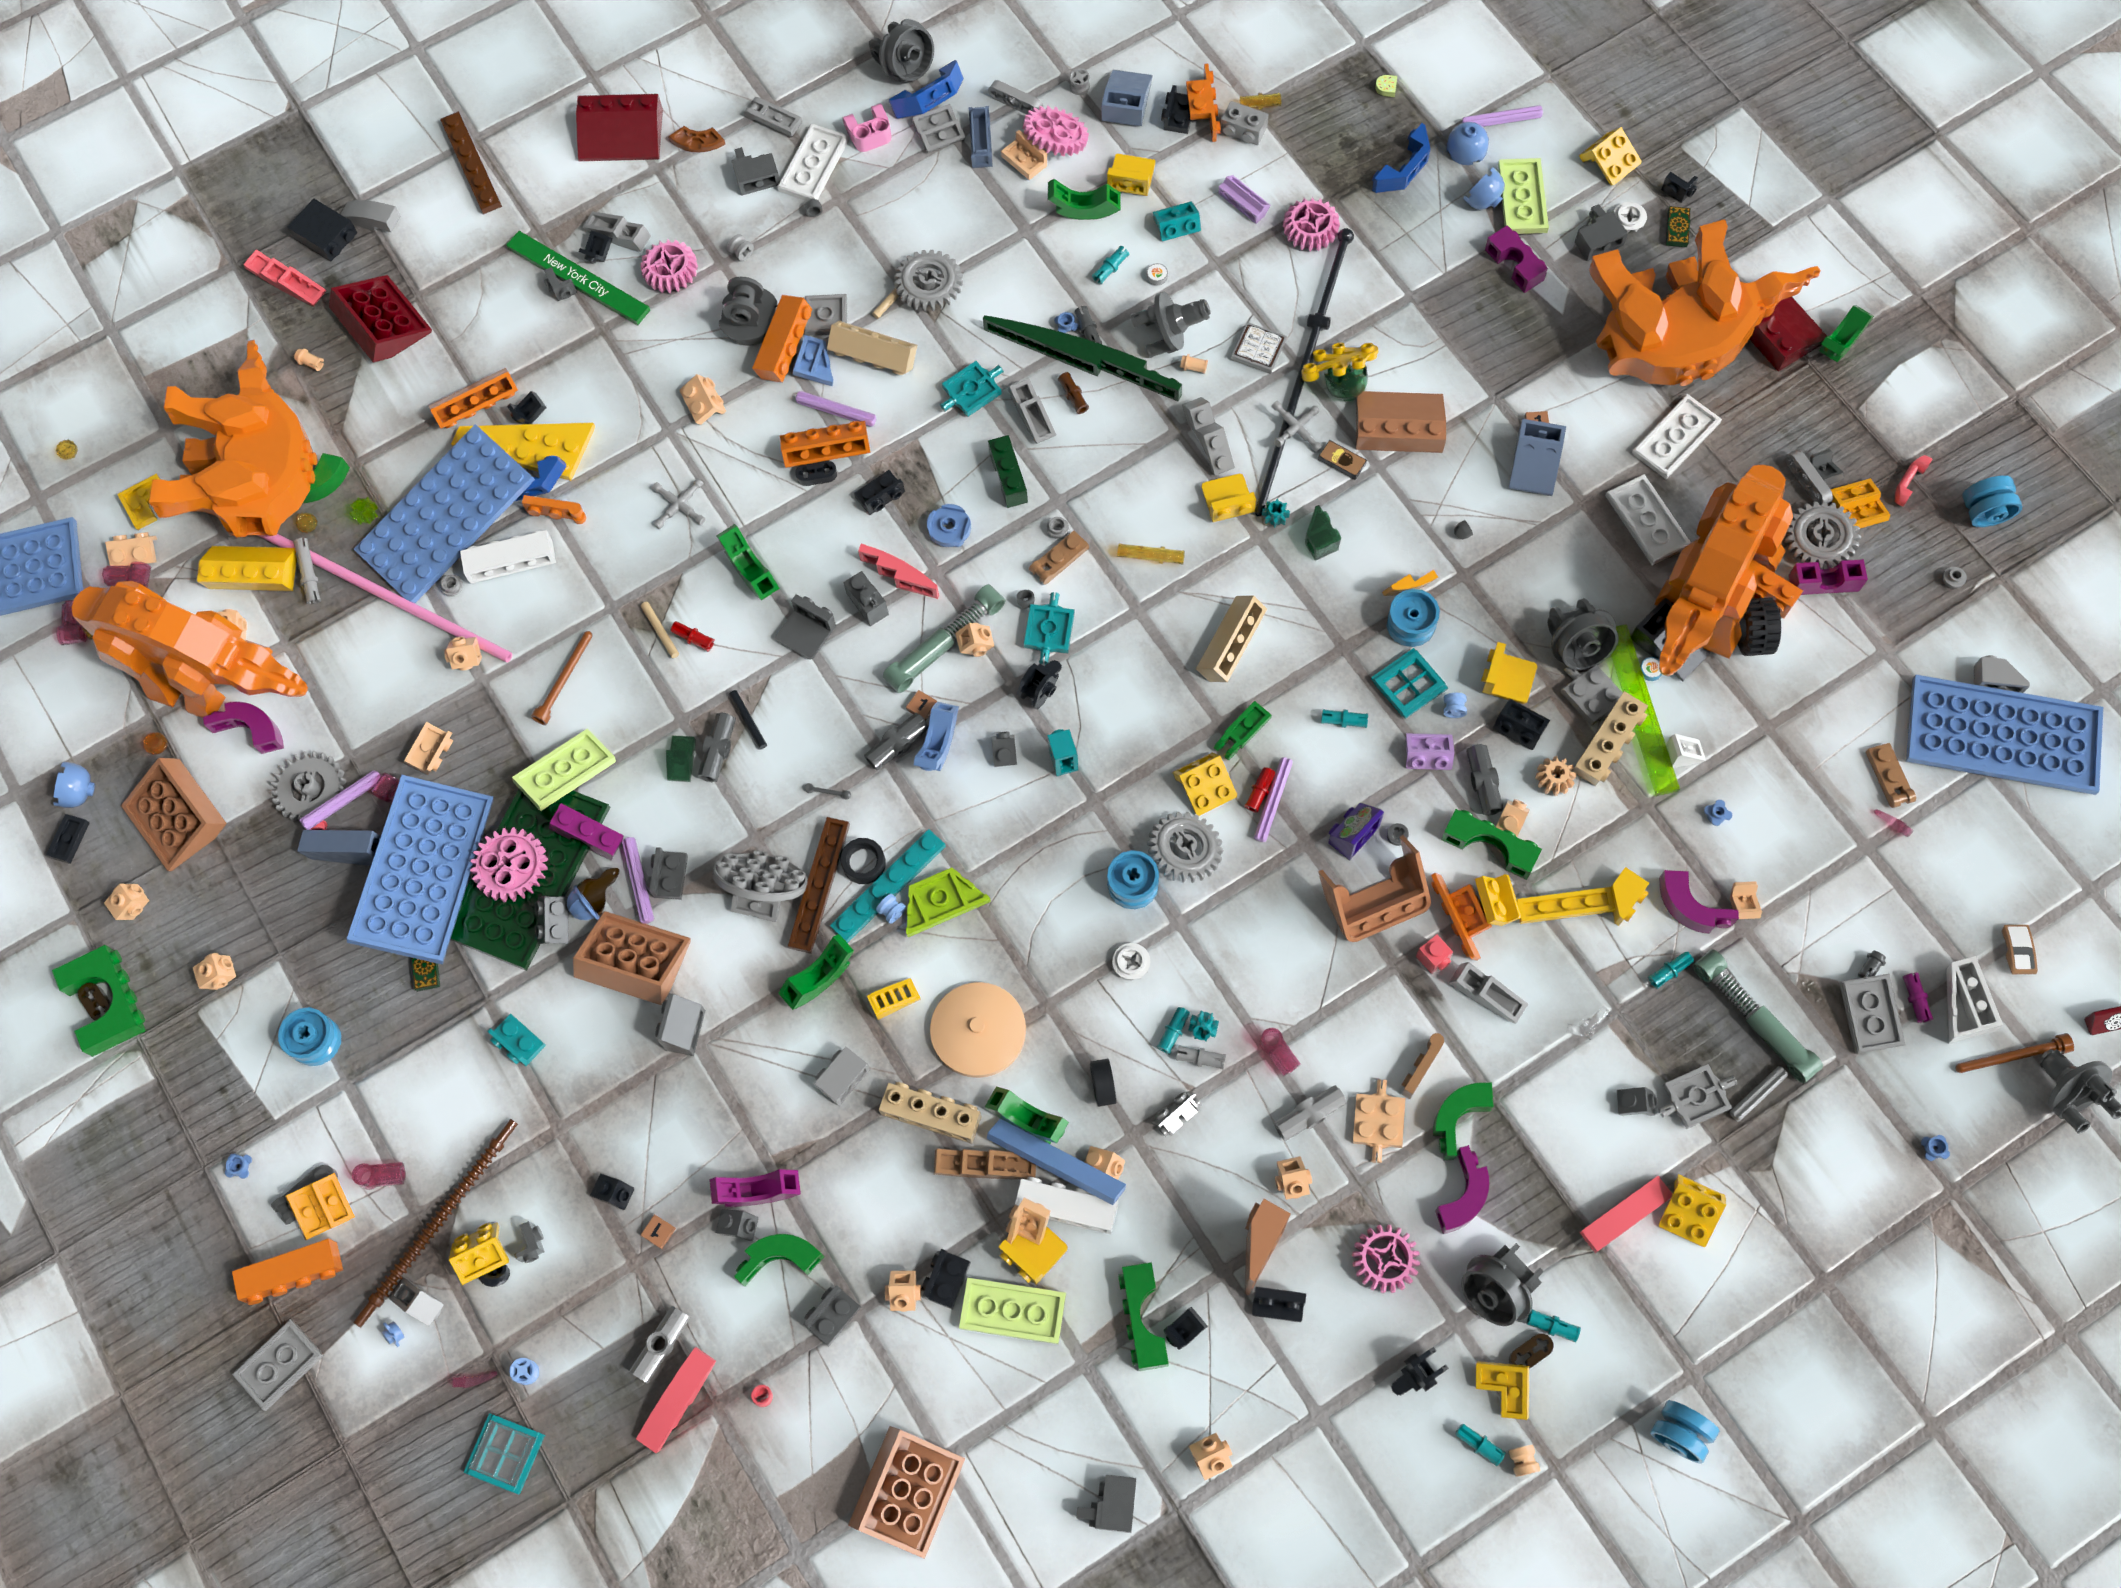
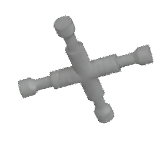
M1278 401L1272 404L1271 407L1283 416L1282 418L1290 425L1281 437L1274 440V444L1277 447H1281L1287 438H1291L1296 432L1312 445L1315 452L1322 447L1303 427L1310 421L1312 416L1319 413L1317 406H1312L1307 414H1303L1296 420L1281 407Z
M697 478L689 489H686L679 497H676L670 491L664 490L662 485L656 482L652 489L655 492L661 493L672 505L664 512L665 514L660 519L654 522V525L661 529L664 526V522L671 518L678 510H681L687 516L693 517L699 525H702L705 522V517L696 514L694 509L688 506L686 502L693 496L692 493L704 483Z

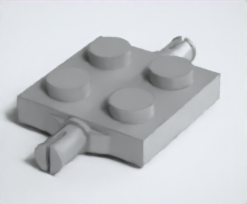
M1598 665L1581 674L1567 666L1564 671L1573 681L1562 689L1561 693L1591 726L1597 721L1605 719L1623 692Z
M1709 1064L1666 1082L1663 1087L1670 1098V1103L1659 1107L1658 1111L1663 1118L1676 1112L1686 1129H1689L1732 1109L1726 1097L1725 1089L1737 1085V1080H1734L1735 1077L1731 1075L1720 1081L1713 1074Z

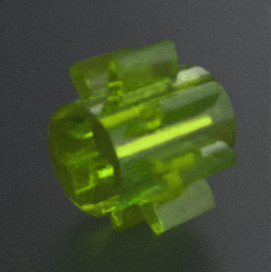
M358 497L353 504H350L354 511H351L349 514L360 525L363 522L371 524L374 518L378 517L375 513L378 506L369 497H366V499Z

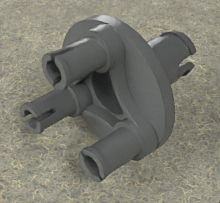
M1160 292L1155 295L1154 305L1149 306L1147 310L1131 314V321L1135 328L1143 324L1150 326L1156 323L1158 325L1163 340L1146 345L1147 354L1152 358L1166 352L1169 354L1181 350L1184 346L1183 333L1189 326L1208 320L1211 311L1205 299L1179 305L1174 304L1166 292Z
M2052 1049L2047 1050L2041 1055L2038 1061L2041 1068L2043 1067L2046 1073L2056 1082V1087L2049 1098V1108L2060 1119H2065L2078 1134L2085 1132L2091 1125L2079 1112L2093 1103L2101 1105L2113 1119L2121 1117V1104L2114 1098L2117 1091L2109 1085L2112 1079V1070L2106 1063L2092 1061L2078 1067L2057 1049L2055 1051Z

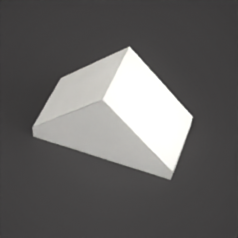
M1674 734L1664 747L1670 769L1706 761L1698 739Z

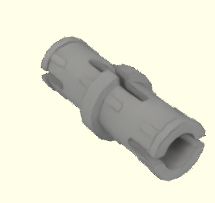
M1181 1045L1178 1046L1177 1061L1195 1063L1198 1067L1205 1065L1223 1070L1226 1054L1205 1051V1048L1198 1050Z

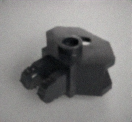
M1052 660L1045 666L1042 664L1036 665L1035 663L1031 665L1021 679L1017 695L1023 700L1027 696L1032 698L1031 705L1038 710L1047 698L1051 697L1056 691L1057 686L1055 684L1059 677L1058 672L1062 668L1060 662Z
M1434 1347L1420 1356L1415 1353L1404 1361L1407 1365L1401 1369L1404 1375L1394 1381L1391 1386L1392 1391L1397 1396H1401L1412 1388L1416 1392L1421 1388L1425 1392L1437 1384L1435 1378L1449 1369L1445 1364L1434 1372L1426 1361L1428 1357L1436 1352Z

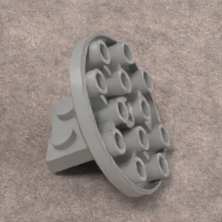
M760 850L754 851L753 854L727 853L724 855V858L715 863L713 868L715 883L725 891L733 894L731 912L747 916L752 915L771 922H776L778 919L781 901L799 897L805 892L807 886L805 872L789 862V858L785 856H769L766 852ZM766 858L775 859V864L767 863Z

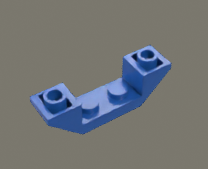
M957 60L940 68L941 77L912 94L904 90L890 98L889 103L895 117L898 119L924 114L957 94L964 79Z
M1421 123L1408 136V150L1413 153L1407 165L1404 164L1399 172L1387 164L1381 171L1378 170L1372 178L1374 182L1373 192L1404 190L1426 165L1430 154V144L1425 124Z
M547 456L544 460L537 461L540 478L533 477L535 480L515 501L523 500L524 495L538 496L549 493L565 470L566 463L558 456Z

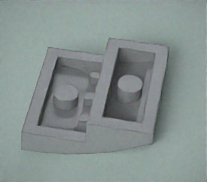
M950 104L912 117V122L927 153L965 139L958 119H956Z

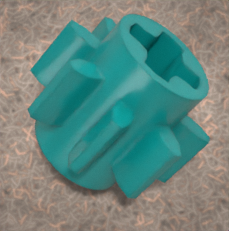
M1278 499L1273 502L1267 501V508H1264L1262 511V515L1266 516L1265 524L1270 523L1274 528L1280 524L1285 525V518L1290 516V511L1286 510L1287 503H1282Z
M1201 1010L1197 1016L1192 1014L1188 1031L1193 1032L1194 1039L1207 1042L1210 1036L1216 1037L1219 1021L1214 1020L1213 1013Z

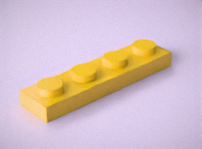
M1610 887L1516 900L1521 914L1520 924L1609 913L1615 910Z

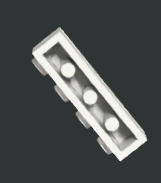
M547 530L534 531L532 534L524 536H513L503 541H492L487 545L478 547L471 546L466 550L460 551L464 575L470 584L556 563L552 539Z
M1028 1177L1027 1180L1021 1179L1015 1202L1016 1205L1019 1206L1023 1198H1026L1050 1210L1048 1220L1106 1234L1112 1233L1118 1201L1111 1205L1096 1196L1089 1195V1192L1081 1188L1071 1191L1065 1189L1066 1186L1060 1183L1052 1182L1050 1186L1042 1184V1180L1034 1177Z

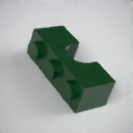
M1009 435L988 440L989 454L995 472L997 471L1001 491L1007 508L1028 503L1027 489Z

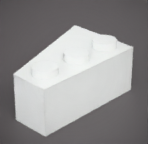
M1976 956L1952 962L1946 969L1949 1044L1998 1031L2003 1026V1023Z

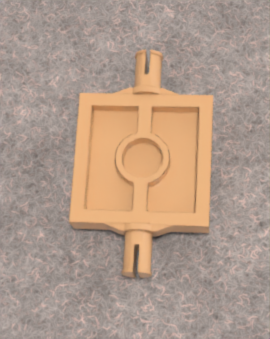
M1381 1079L1377 1080L1375 1094H1356L1353 1144H1363L1371 1147V1162L1376 1163V1153L1378 1154L1377 1163H1382V1149L1388 1147L1402 1148L1406 1098L1387 1095V1080H1383L1381 1089Z

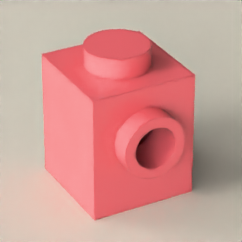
M1437 934L1419 948L1416 957L1433 974L1438 969L1442 971L1451 963L1450 958L1453 951Z

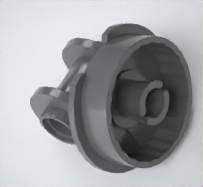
M904 19L901 21V24L894 21L888 25L889 34H886L882 40L873 37L869 41L871 55L874 60L881 65L884 73L889 78L898 82L914 81L921 78L930 68L934 58V42L931 35L919 22L912 19Z
M734 277L728 281L727 290L729 294L722 302L724 307L721 320H719V327L726 336L738 344L747 346L760 344L765 338L778 306L777 299L771 292L764 289L758 281L749 277Z
M1585 598L1577 601L1576 609L1562 612L1558 607L1550 609L1547 623L1552 635L1551 651L1558 661L1565 663L1569 668L1574 670L1592 668L1605 661L1615 650L1618 643L1616 623L1607 611L1602 609L1596 610Z
M1517 1243L1510 1249L1504 1245L1494 1256H1475L1468 1263L1467 1272L1461 1280L1463 1294L1471 1307L1481 1317L1499 1326H1509L1515 1321L1526 1318L1533 1306L1531 1293L1542 1283L1538 1277L1544 1271L1538 1268L1533 1273L1518 1258L1515 1252L1520 1246Z

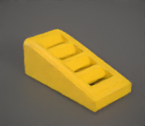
M911 978L867 995L878 1020L921 1000ZM904 987H908L912 995L911 997L907 998L903 990ZM899 991L903 1000L898 1001L894 992ZM890 995L894 1004L890 1005L886 996ZM880 999H882L885 1007L880 1008L877 1002Z

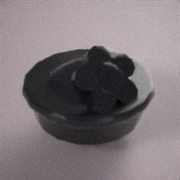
M503 1265L480 1276L479 1280L485 1286L498 1287L509 1279L510 1269L507 1265Z

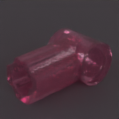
M137 561L132 562L130 566H106V568H103L102 576L107 586H115L118 582L134 581L148 588L151 566Z
M73 600L65 601L62 604L61 626H58L56 631L57 639L62 646L85 643L87 641V630L73 617L71 608Z
M383 772L371 793L383 801L393 802L399 780Z
M1268 1028L1262 1033L1259 1041L1260 1047L1268 1054L1283 1077L1301 1065L1278 1029ZM1274 1036L1277 1039V1044L1274 1046L1268 1045L1265 1042V1037Z
M403 1162L377 1165L362 1163L353 1169L352 1180L365 1190L381 1186L403 1185L406 1180V1171ZM371 1172L370 1178L362 1182L363 1174Z

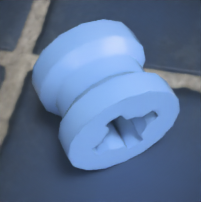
M1455 692L1446 694L1444 696V703L1446 704L1444 715L1449 718L1466 716L1467 708L1465 703L1467 696L1463 693Z
M890 894L879 903L876 911L879 914H883L886 917V921L892 924L901 917L906 906L903 903H898L896 897Z
M528 1358L516 1359L510 1366V1377L513 1381L522 1385L533 1384L539 1376V1366Z

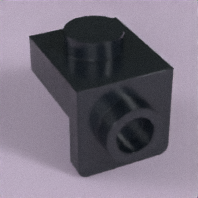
M1670 172L1666 176L1661 190L1682 203L1687 197L1691 198L1697 190L1695 185L1698 177L1694 176L1689 182H1686Z
M591 230L585 250L580 248L579 252L585 254L584 259L596 263L597 259L605 262L613 238Z
M530 391L517 406L511 403L507 406L511 412V417L516 422L532 424L547 408L537 393Z
M600 1173L590 1196L625 1210L634 1192V1187L619 1179Z
M1190 1307L1163 1331L1166 1334L1167 1341L1173 1347L1181 1350L1208 1326L1197 1312Z

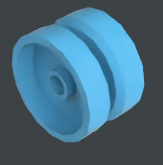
M2002 475L1990 477L1971 485L1963 492L1962 497L1966 508L1970 509L1969 517L1973 526H1994L2012 519L2021 512L2022 503L2019 496L2015 494L2016 487L2011 477Z
M1409 589L1402 591L1395 596L1390 605L1386 625L1389 635L1394 641L1403 646L1416 647L1425 644L1432 638L1436 630L1440 614L1438 603L1431 594L1423 590Z
M1133 850L1123 852L1115 857L1109 865L1107 874V885L1111 898L1116 904L1126 909L1135 910L1150 904L1158 893L1159 871L1154 860L1141 851Z
M310 1007L299 1008L282 1021L278 1031V1041L282 1050L299 1063L307 1066H319L330 1061L338 1052L341 1045V1031L338 1025L320 1010Z
M1672 1400L1666 1401L1661 1411L1665 1420L1655 1422L1650 1431L1651 1436L1674 1453L1692 1462L1702 1464L1709 1453L1704 1443H1714L1720 1432L1719 1428L1705 1416L1686 1405Z

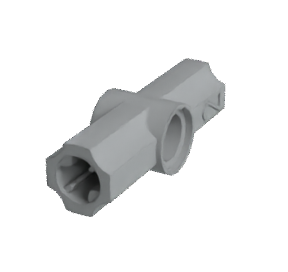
M1334 1085L1315 1098L1310 1097L1294 1108L1295 1110L1275 1121L1274 1126L1280 1137L1287 1141L1306 1128L1311 1129L1325 1120L1327 1115L1344 1106L1347 1101L1341 1090Z
M671 1306L655 1332L648 1337L646 1346L629 1372L648 1384L664 1358L672 1352L675 1341L691 1317ZM660 1338H664V1348L660 1351H656V1341Z

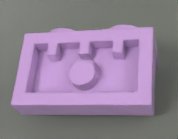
M1406 733L1407 769H1452L1454 760L1452 735Z

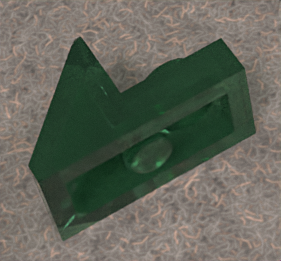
M672 736L670 750H666L668 781L691 782L696 745L695 737Z

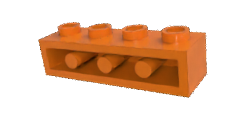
M788 295L781 296L752 367L761 379L783 383L789 371L792 358L796 354L800 338L804 334L807 321L811 317L812 308L804 298Z
M503 368L428 406L441 429L444 427L450 428L457 424L458 420L470 418L476 414V411L482 408L488 409L502 398L503 400L511 398L518 389L508 370Z
M852 421L848 424L830 425L825 428H812L807 431L789 432L785 435H780L781 452L785 468L871 453L865 421Z
M1752 559L1748 570L1754 573L1757 585L1752 599L1773 598L1778 606L1780 617L1785 618L1803 590Z
M328 1238L232 1271L237 1299L248 1303V1305H254L262 1302L264 1297L284 1295L290 1288H304L312 1284L311 1281L331 1279L336 1276L335 1273L343 1271L337 1242Z

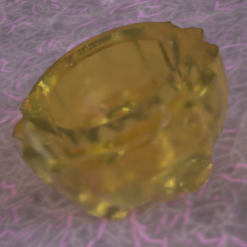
M69 439L59 442V445L56 446L57 455L62 459H72L77 455L78 447Z
M301 513L297 515L296 526L299 531L305 533L312 532L317 526L318 521L313 514Z

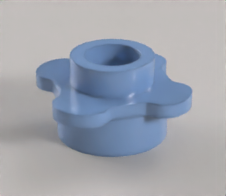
M1064 312L1055 317L1054 322L1058 325L1059 332L1066 333L1078 329L1073 313Z
M1717 800L1715 804L1707 805L1704 808V813L1707 814L1708 820L1714 826H1719L1724 820H1730L1733 816L1732 812L1728 811L1725 807L1723 800Z
M1944 1136L1924 1137L1921 1140V1144L1926 1151L1925 1158L1928 1161H1934L1935 1158L1947 1159L1950 1156L1948 1143Z
M231 1154L226 1162L225 1175L229 1178L233 1176H239L241 1179L247 1178L249 1175V1164L252 1162L251 1156Z
M394 1321L388 1325L384 1322L382 1335L389 1344L394 1342L399 1347L398 1342L405 1338L402 1331Z

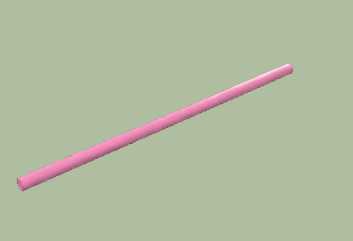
M279 534L275 536L257 535L281 548H295L293 541ZM310 550L312 564L456 637L463 636L465 639L477 637L481 650L505 662L511 660L512 653Z

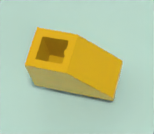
M1627 867L1623 869L1611 886L1615 910L1612 913L1614 922L1618 926L1623 920L1627 922L1636 911L1632 908L1636 902L1641 904L1649 893L1645 890L1649 882Z

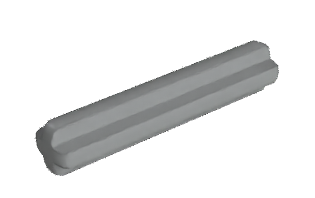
M1781 1066L1773 1070L1730 1111L1731 1117L1736 1121L1742 1120L1788 1076L1787 1071Z

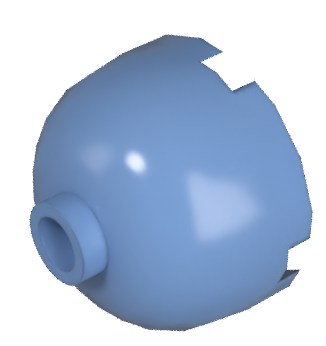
M1464 122L1452 130L1448 137L1446 149L1451 154L1450 158L1453 161L1462 165H1473V162L1478 160L1480 162L1486 156L1489 138L1481 125L1475 122Z
M1494 167L1490 170L1492 172L1490 176L1485 174L1469 191L1471 194L1469 198L1466 195L1463 197L1471 207L1478 210H1485L1490 206L1495 208L1503 200L1501 195L1504 191L1505 183L1500 173Z
M63 762L61 767H65L64 773L58 772L54 789V798H58V801L54 802V806L64 808L78 807L86 801L88 796H93L95 783L91 782L89 772L81 765Z

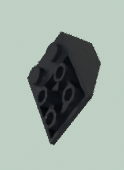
M1664 598L1635 627L1630 637L1648 654L1657 659L1660 658L1666 642L1665 621L1670 609L1674 605L1667 598ZM1703 647L1694 651L1674 675L1683 682L1712 652Z

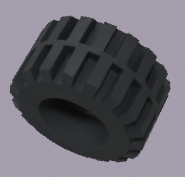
M1754 598L1751 600L1743 618L1739 621L1742 635L1737 645L1744 656L1775 654L1781 640V617L1778 606L1773 598Z

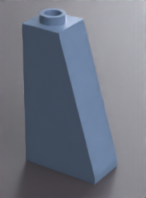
M303 830L297 852L312 860L371 866L381 836L374 831Z

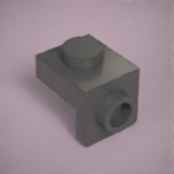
M552 267L544 270L547 279L544 280L549 292H554L558 301L570 298L577 293L571 279L559 283Z
M1830 449L1813 454L1810 457L1811 464L1827 485L1844 480V472L1832 462L1833 452Z
M1007 731L996 733V736L992 737L994 767L1017 765L1015 735H1010V732Z
M1640 1087L1617 1090L1619 1115H1655V1108H1657L1658 1102L1656 1095L1650 1089Z
M721 1209L715 1233L753 1241L758 1217L745 1211Z
M528 1221L519 1225L527 1248L514 1254L516 1260L525 1263L537 1260L539 1258L538 1255L545 1252L541 1240L544 1239L539 1226H535Z

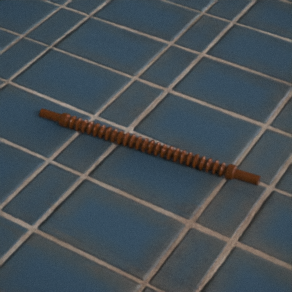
M510 1119L497 1137L489 1141V1147L484 1148L485 1153H480L481 1158L475 1159L477 1163L471 1165V1171H466V1177L462 1176L463 1181L457 1183L459 1185L457 1188H453V1194L449 1193L450 1198L444 1200V1205H440V1211H435L436 1216H432V1221L426 1223V1229L422 1228L423 1233L421 1235L417 1234L418 1239L412 1241L414 1243L413 1246H408L409 1251L403 1253L405 1255L403 1258H399V1264H394L395 1269H390L391 1274L385 1276L386 1281H381L382 1286L380 1288L376 1287L377 1292L369 1296V1302L354 1320V1324L361 1328L375 1309L383 1305L385 1302L384 1298L389 1297L388 1292L394 1290L392 1288L394 1285H398L397 1280L403 1279L401 1275L403 1273L406 1274V1269L412 1267L411 1262H416L415 1257L421 1255L420 1250H425V1244H430L429 1239L434 1238L433 1234L435 1232H439V1226L443 1227L442 1222L448 1220L447 1215H452V1209H457L456 1204L461 1203L460 1199L462 1197H466L465 1192H470L469 1187L475 1185L473 1183L475 1180H479L478 1175L484 1174L482 1170L484 1168L487 1169V1164L492 1163V1157H497L496 1152H501L504 1148L503 1143L518 1125L515 1121Z

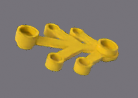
M1339 342L1332 345L1333 354H1326L1324 349L1313 351L1314 361L1328 362L1319 365L1314 363L1305 364L1301 370L1302 379L1306 382L1319 379L1320 371L1332 368L1334 376H1343L1346 374V369L1351 361L1353 369H1362L1365 367L1366 361H1372L1377 358L1378 347L1373 345V343H1364L1360 348L1345 347L1344 343Z

